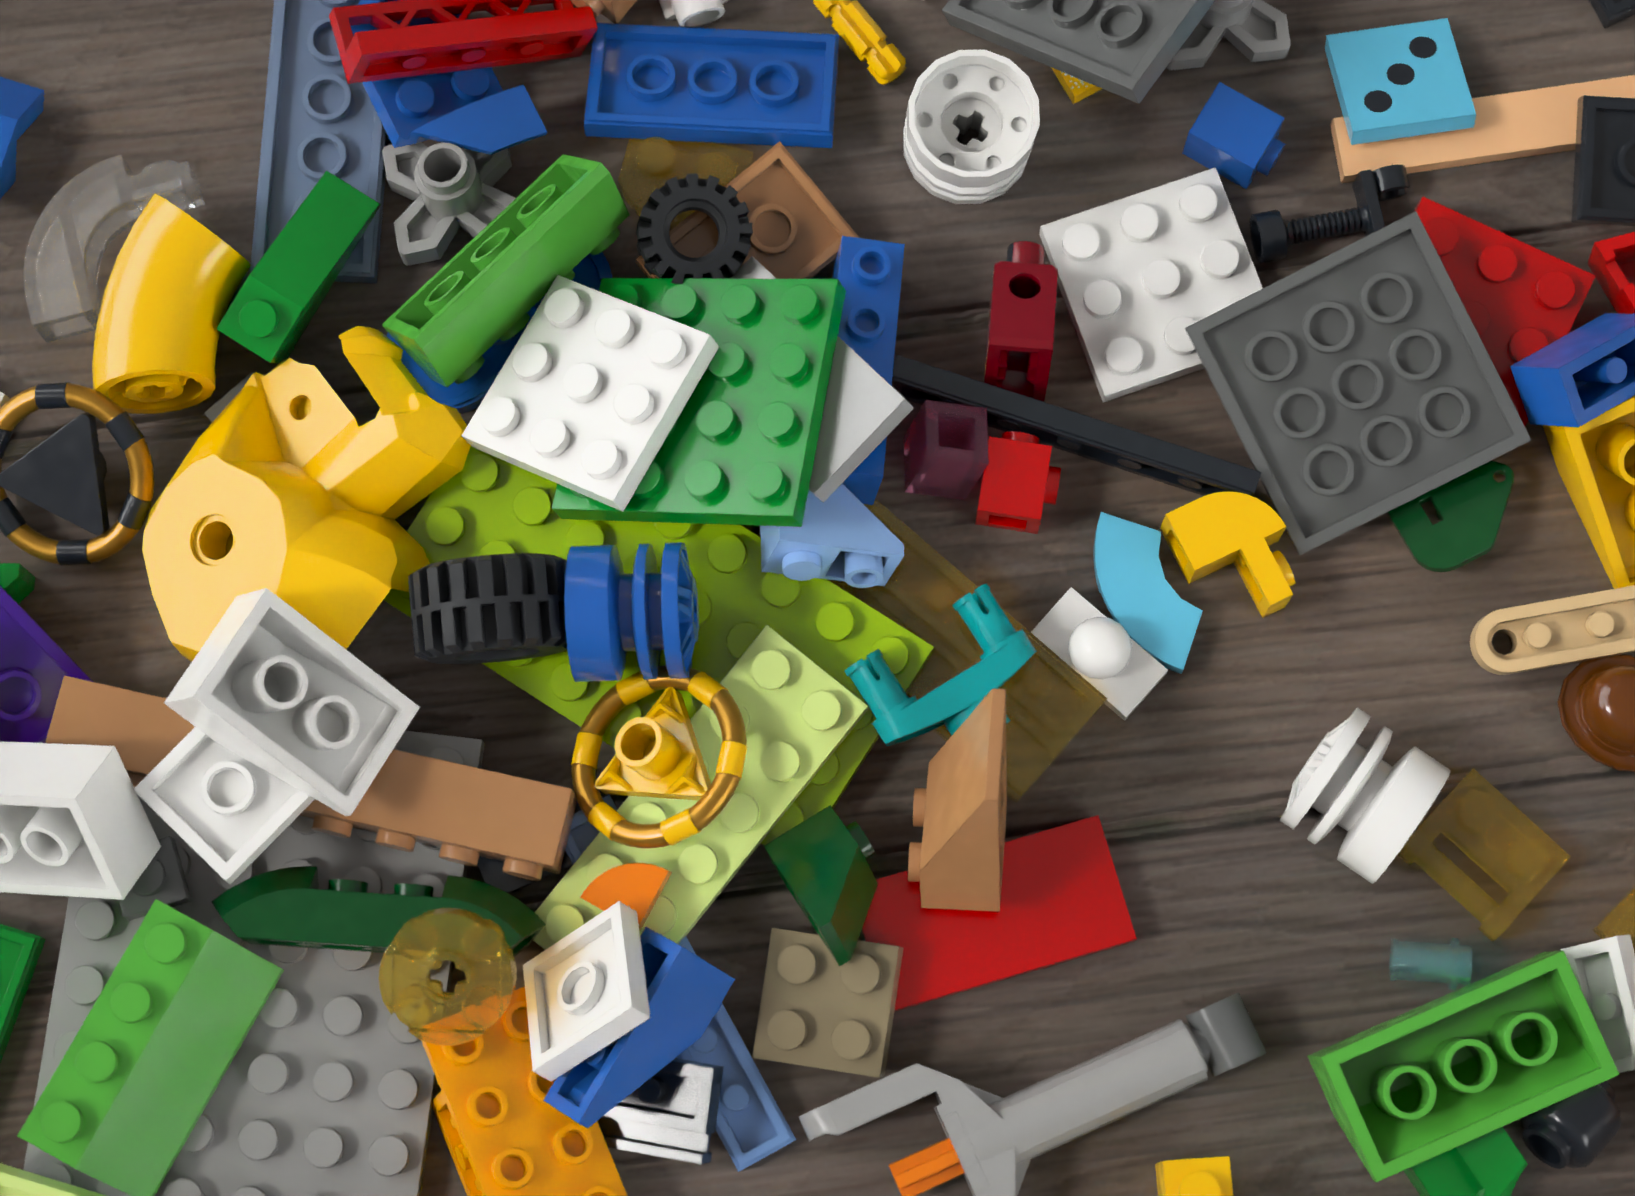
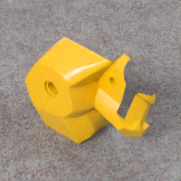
M356 326L339 335L344 355L380 407L375 419L359 427L355 417L315 365L301 364L291 358L285 359L266 375L258 372L251 375L242 390L197 439L151 508L144 529L142 551L152 595L170 642L190 662L196 657L236 596L268 588L343 648L347 649L391 588L409 592L408 576L430 564L423 547L395 519L463 470L471 446L462 437L467 424L456 408L438 403L428 396L402 363L403 349L379 330L371 327Z

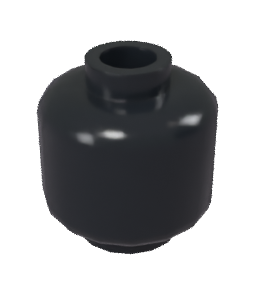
M1604 1081L1521 1118L1524 1129L1522 1136L1527 1148L1539 1160L1553 1168L1562 1169L1565 1166L1582 1168L1590 1165L1612 1140L1622 1125L1620 1110L1614 1101L1616 1094L1607 1081Z

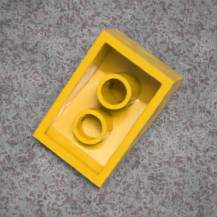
M1634 395L1580 427L1542 425L1557 470L1614 589L1635 585Z

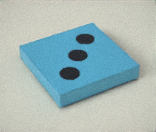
M1448 18L1326 35L1325 52L1351 145L1474 128L1476 111Z

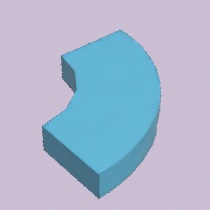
M1101 512L1095 531L1093 547L1094 571L1099 593H1101L1113 619L1124 627L1131 639L1165 668L1182 674L1203 610L1181 599L1165 579L1159 559L1161 531Z

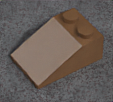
M992 689L929 762L927 788H915L913 827H923L922 842H910L908 881L920 882L921 908L1000 912L1007 814L1006 689Z

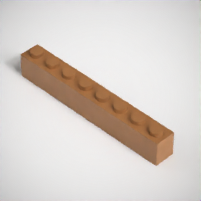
M64 675L45 743L115 746L135 788L195 726L164 704L167 698ZM393 749L351 816H344L316 799L299 816L314 819L312 829L326 834L350 838L352 828L377 833L375 843L388 848L413 852L415 843L419 842L441 847L439 858L447 861L477 866L479 856L503 861L502 872L540 881L543 871L560 874L577 799L574 791L570 788Z

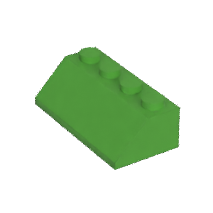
M566 154L561 155L395 311L382 326L431 380L448 388L453 382L461 384L471 378L485 361L482 354L499 338L501 341H506L524 328L530 319V315L527 312L546 295L557 275L573 280L575 272L572 269L589 253L591 255L601 253L618 238L620 230L617 227L630 214L610 172L601 162Z
M155 899L20 1130L18 1137L72 1168L128 1195L155 1196L284 969Z
M1564 951L1542 952L1308 1055V1059L1336 1121L1374 1182L1381 1181L1620 1075Z

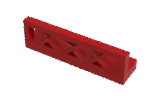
M399 0L334 7L329 15L348 84L580 57L598 29L592 8L589 6L573 8L571 0ZM553 3L555 9L524 13L528 6ZM519 7L516 12L511 8ZM487 11L495 16L467 20L471 12ZM452 14H461V15L459 16V18H457V17H455V16L452 15ZM429 17L436 22L433 24L409 26L412 20L416 18ZM402 20V22L400 23V25L397 24V23L394 22V21ZM371 24L378 30L355 32L353 36L351 26Z

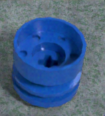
M665 543L661 572H658L653 545L639 544L633 573L624 574L623 563L615 545L571 546L566 563L564 601L567 650L571 673L575 682L621 680L626 664L627 651H636L637 661L644 680L657 679L661 650H664L666 667L670 679L689 678V670L692 668L693 649L695 642L698 641L699 604L697 584L689 567L685 543Z

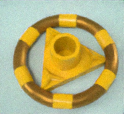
M659 666L657 679L644 680L641 671L617 682L615 686L600 698L587 715L577 734L571 762L573 788L578 804L588 822L611 841L636 848L673 846L701 832L725 808L742 778L747 752V739L741 712L727 688L706 672L692 668L689 670V678L670 679L667 667ZM658 690H665L645 717H636L629 720L620 728L614 746L616 755L596 779L595 770L599 759L602 737L612 720L626 706ZM677 690L689 692L713 710L719 722L722 743L715 773L716 776L712 783L710 782L683 696ZM599 790L605 794L698 800V802L691 808L660 823L638 824L628 821L604 802Z

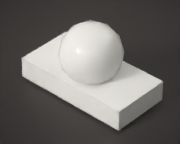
M1072 587L1029 633L1028 638L1124 721L1168 672V669L1130 638L1120 623L1107 618Z

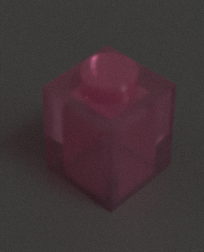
M925 400L904 436L905 492L966 500L989 464L987 408Z

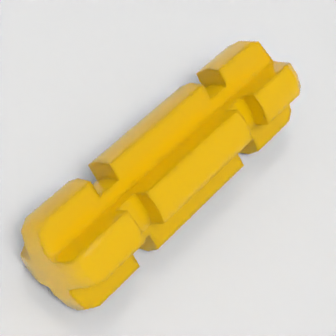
M813 0L814 5L825 18L832 17V27L861 62L868 61L869 66L867 69L878 83L882 85L889 84L906 69L904 56L894 44H886V34L857 0Z

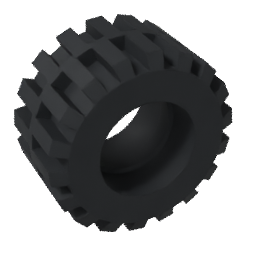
M538 553L482 555L436 562L408 576L414 655L431 663L474 664L536 658L567 650L564 601L567 560L555 555Z

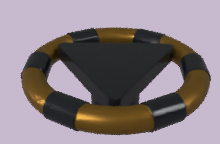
M70 382L38 384L18 393L0 408V530L5 537L28 554L60 565L93 564L117 553L134 538L142 528L153 502L154 469L151 454L144 439L145 437L127 411L104 394L85 386L71 384ZM74 407L85 411V413L74 418L2 471V458L14 428L26 416L39 409ZM95 417L105 424L123 452H125L130 470V490L117 522L111 528L104 487L107 466L105 458L99 449ZM5 489L100 536L93 539L63 541L46 537L27 525L10 498L7 497Z

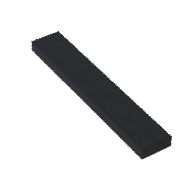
M900 355L896 356L894 362L892 387L906 400L1004 432L1029 433L1037 436L1041 444L1049 445L1202 496L1216 492H1239L1250 496L1255 494L1262 472Z

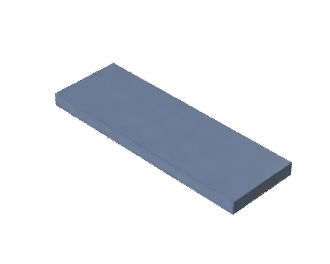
M274 0L250 272H252L327 170L381 204L334 282L377 283L386 178L382 150L385 146H388L389 137L362 82L348 84L329 19V15L334 7L358 5L360 0Z

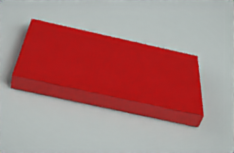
M1099 815L1005 842L1000 912L921 908L920 882L908 881L907 870L876 879L878 885L862 927L866 942L903 947L894 1012L1137 940Z

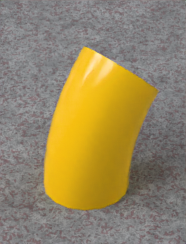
M156 193L153 194L135 221L116 258L100 307L92 359L93 390L109 397L125 411L132 414H156L177 411L197 405L211 397L216 388L215 361L220 331L216 328L226 314L239 283L251 267V264L221 238Z

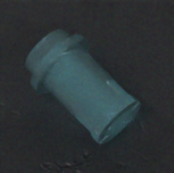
M1451 938L1450 944L1391 939L1390 951L1392 953L1389 955V981L1408 980L1448 983L1449 990H1456L1457 984L1470 985L1472 946L1459 945L1458 938Z

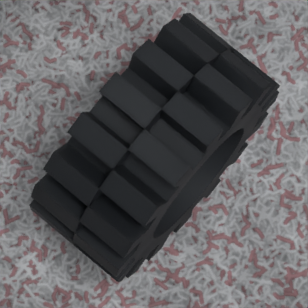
M690 173L682 179L677 180L675 176L667 180L664 186L660 189L656 188L651 193L645 206H643L636 228L639 256L642 255L645 261L644 267L650 275L654 273L658 278H673L671 283L683 284L684 278L730 279L739 270L751 247L750 238L753 234L752 222L749 223L748 220L749 209L745 201L740 203L736 197L738 192L729 185L725 188L718 183L719 178L709 175L708 179L698 178V173ZM685 211H701L711 217L717 226V245L712 252L703 257L691 258L684 256L671 243L669 236L670 224L676 216Z

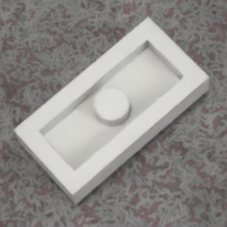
M1630 934L1609 937L1561 949L1569 961L1618 1072L1623 1073L1635 1070V953Z

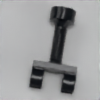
M1390 165L1371 171V169L1360 171L1352 184L1357 208L1339 210L1338 212L1333 211L1326 214L1322 213L1320 215L1303 217L1302 219H1291L1290 221L1284 220L1278 210L1251 214L1250 236L1258 262L1265 263L1285 259L1288 247L1293 242L1297 244L1299 242L1303 243L1305 241L1323 239V237L1329 238V236L1334 237L1335 235L1340 236L1341 234L1345 235L1364 231L1366 237L1384 228L1385 224L1379 202L1406 195L1405 188H1410L1405 166Z

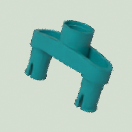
M987 583L974 590L975 593L966 594L952 605L982 648L984 653L980 656L981 661L920 699H917L916 696L910 698L907 696L882 657L883 654L880 649L871 652L866 656L867 659L864 661L862 659L858 660L844 671L851 678L876 717L872 724L886 746L911 740L944 725L952 736L992 689H999L1037 652L1023 629L1016 632L990 592V587ZM1006 714V725H1007V724L1010 722V719H1009V717H1008L1007 714Z

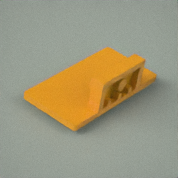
M525 987L432 1021L421 1027L419 1036L441 1089V1092L432 1100V1109L467 1196H628L598 1122L596 1121L589 1128H586L544 1101L555 1080L551 1082L533 1072Z

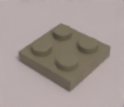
M772 928L752 1058L885 1078L903 947L858 940L851 960L839 967L818 934Z

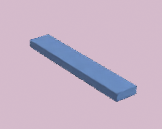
M610 795L603 798L604 802L616 811L618 810ZM582 810L574 814L565 850L572 864L577 861L600 832L588 822ZM685 936L679 945L696 955ZM722 1003L702 1037L678 1055L677 1059L724 1066L715 1129L739 1172L792 1143L796 1138Z

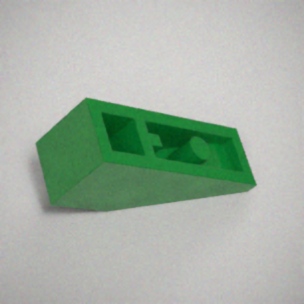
M326 170L249 274L216 329L270 363H281L287 359L381 204Z

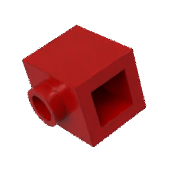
M1024 432L1002 433V438L989 436L975 525L1038 534L1043 503L1056 504L1061 467L1049 466L1052 446L1039 444L1040 439L1037 436Z

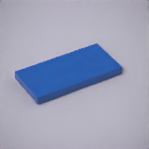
M596 23L598 29L593 35L584 118L585 136L774 146L781 142L783 146L833 147L839 34Z

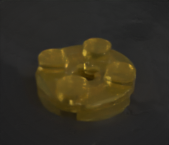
M458 908L433 909L405 922L388 946L380 964L379 987L385 1006L391 1015L395 1013L398 1019L409 1027V1033L419 1040L431 1044L459 1045L471 1042L484 1034L485 1030L495 1025L508 1008L516 986V963L513 952L505 941L503 930L494 921L483 919L476 913ZM443 960L455 962L456 969L464 971L466 975V980L459 981L452 993L444 992L442 981L431 979L430 970L440 968Z

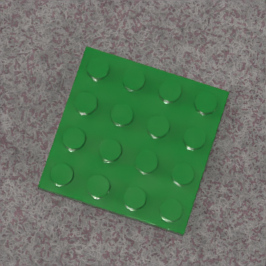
M602 278L600 292L712 336L719 348L623 512L559 484L556 486L552 505L553 511L561 519L802 527L846 290L839 279L684 278L683 284L671 283L673 278Z

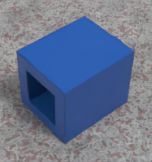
M1219 82L1188 132L1182 154L1209 169L1216 167L1219 175L1247 190L1257 172L1268 176L1279 159L1286 143L1277 138L1285 118Z

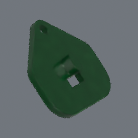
M1489 461L1386 513L1419 565L1434 572H1449L1487 554L1494 547L1514 484V473L1509 466L1503 463ZM1500 474L1505 476V480L1497 482L1494 480V477ZM1430 500L1437 510L1438 519L1442 520L1432 525L1421 506Z

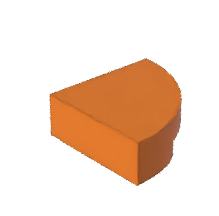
M646 863L620 865L609 869L593 880L580 898L603 911L618 901L622 902L637 912L639 930H641L672 872Z

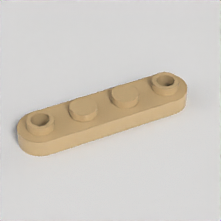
M1635 585L1493 611L1481 618L1472 630L1470 637L1472 655L1476 662L1486 671L1497 675H1508L1635 652ZM1496 632L1505 633L1511 639L1512 648L1506 655L1498 653L1492 646V637Z

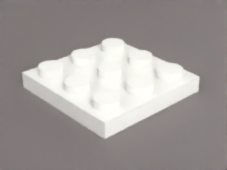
M1216 167L1040 226L1039 235L1050 264L1058 268L1057 282L1103 403L1204 369L1185 328L1263 289Z
M557 275L467 425L462 437L478 450L623 512L719 346L712 336Z

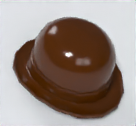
M1615 655L1579 663L1563 680L1557 701L1562 726L1573 743L1594 761L1618 771L1635 772V657Z

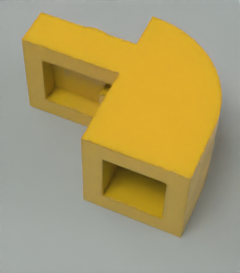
M1216 492L1198 498L1165 514L1160 530L1188 584L1234 563L1262 618L1285 608L1293 596L1290 586L1295 584V579L1289 563L1279 550L1272 553L1268 547L1279 541L1287 526L1281 517L1265 502L1244 493Z

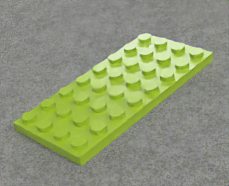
M470 446L463 470L431 493L407 530L423 547L430 564L465 557L512 553L550 554L567 560L571 546L615 545L623 563L624 574L633 573L639 544L653 545L658 572H661L665 543H685L689 567L697 584L699 604L698 641L695 642L693 649L692 669L706 672L719 683L766 625L866 705L867 703L855 684L844 672L848 667L860 659L864 661L867 659L866 656L880 649L883 654L882 657L907 694L935 650L931 644L827 579L814 578L797 581L789 579L783 574L761 572V537L742 525L561 519L552 509L557 483ZM391 588L383 600L411 617L409 592ZM568 650L536 658L482 663L580 727L594 705L607 691L615 686L617 682L641 671L636 651H627L622 679L617 681L575 682L571 673ZM661 650L660 666H666L664 650ZM658 690L622 709L606 729L602 741L615 749V740L620 728L629 720L636 717H645L665 690ZM677 690L683 696L689 718L691 719L703 703L689 692ZM870 708L761 844L766 845L829 805L834 809L880 736L872 724L876 717Z

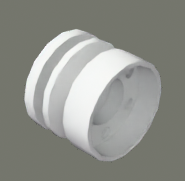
M958 50L935 60L918 77L908 101L903 129L904 157L914 179L933 196L954 204H982L1005 194L1022 176L1040 126L1039 98L1029 77L1009 58L988 50ZM969 128L976 129L979 132L978 139H971L967 145L957 141L959 133L965 134Z
M1357 707L1347 720L1330 732L1328 731L1292 783L1288 804L1280 821L1294 829L1310 807L1322 813L1310 831L1307 840L1313 844L1318 843L1338 824L1348 832L1340 847L1337 860L1373 884L1387 869L1419 825L1443 788L1451 770L1417 747H1413L1405 753L1393 767L1383 761L1382 758L1390 743L1393 731L1384 726L1367 749L1364 748L1356 740L1371 716Z

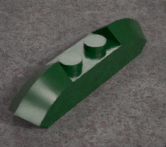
M317 866L288 867L265 872L244 880L212 901L221 918L238 938L249 944L510 962L530 945L546 925L528 906L509 893L481 881L450 875L447 877L442 897H433L434 887L427 885L398 883L394 884L393 894L368 893L367 882L349 879H329L328 890L319 889Z

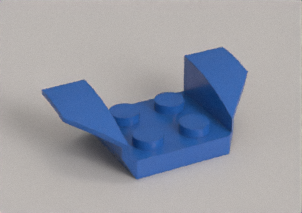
M360 0L358 5L399 0ZM452 14V15H454L455 17L459 18V16H460L461 14ZM429 17L416 18L412 20L409 26L433 24L436 22ZM397 20L394 22L400 25L402 20ZM371 24L351 26L353 36L355 32L378 30ZM492 67L362 82L394 148L430 139L493 155L547 134V130L524 84L503 91Z

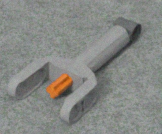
M1238 992L1185 1016L1191 1028L1178 1019L1005 1098L916 1063L799 1116V1120L809 1141L825 1134L839 1136L934 1093L939 1105L934 1107V1110L947 1138L888 1164L901 1196H918L964 1175L973 1196H1017L1032 1158L1207 1080V1065L1214 1077L1267 1052Z

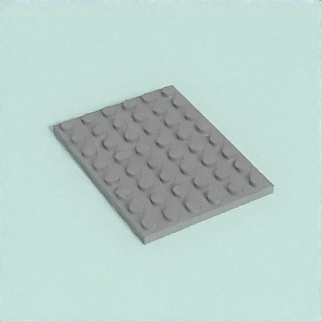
M405 731L394 749L481 769L485 743L482 739ZM138 795L157 839L171 836L176 841L192 901L172 908L284 969L155 1196H421L433 1113L432 1100L435 1098L437 1079L420 1039L419 1030L427 1023L446 1017L454 958L249 944L236 936L221 918L212 901L231 887L251 877L277 869L299 866H317L319 889L328 890L329 879H349L367 882L368 893L393 894L394 884L407 883L434 887L433 897H442L448 875L466 878L468 865L439 858L441 847L416 842L413 852L396 850L376 844L377 833L352 828L350 838L334 836L312 829L314 819L298 816L232 884H229ZM70 896L68 898L34 1106L145 918L143 916L130 921L123 918L119 899ZM27 1144L23 1170L107 1196H131L72 1168L34 1145Z

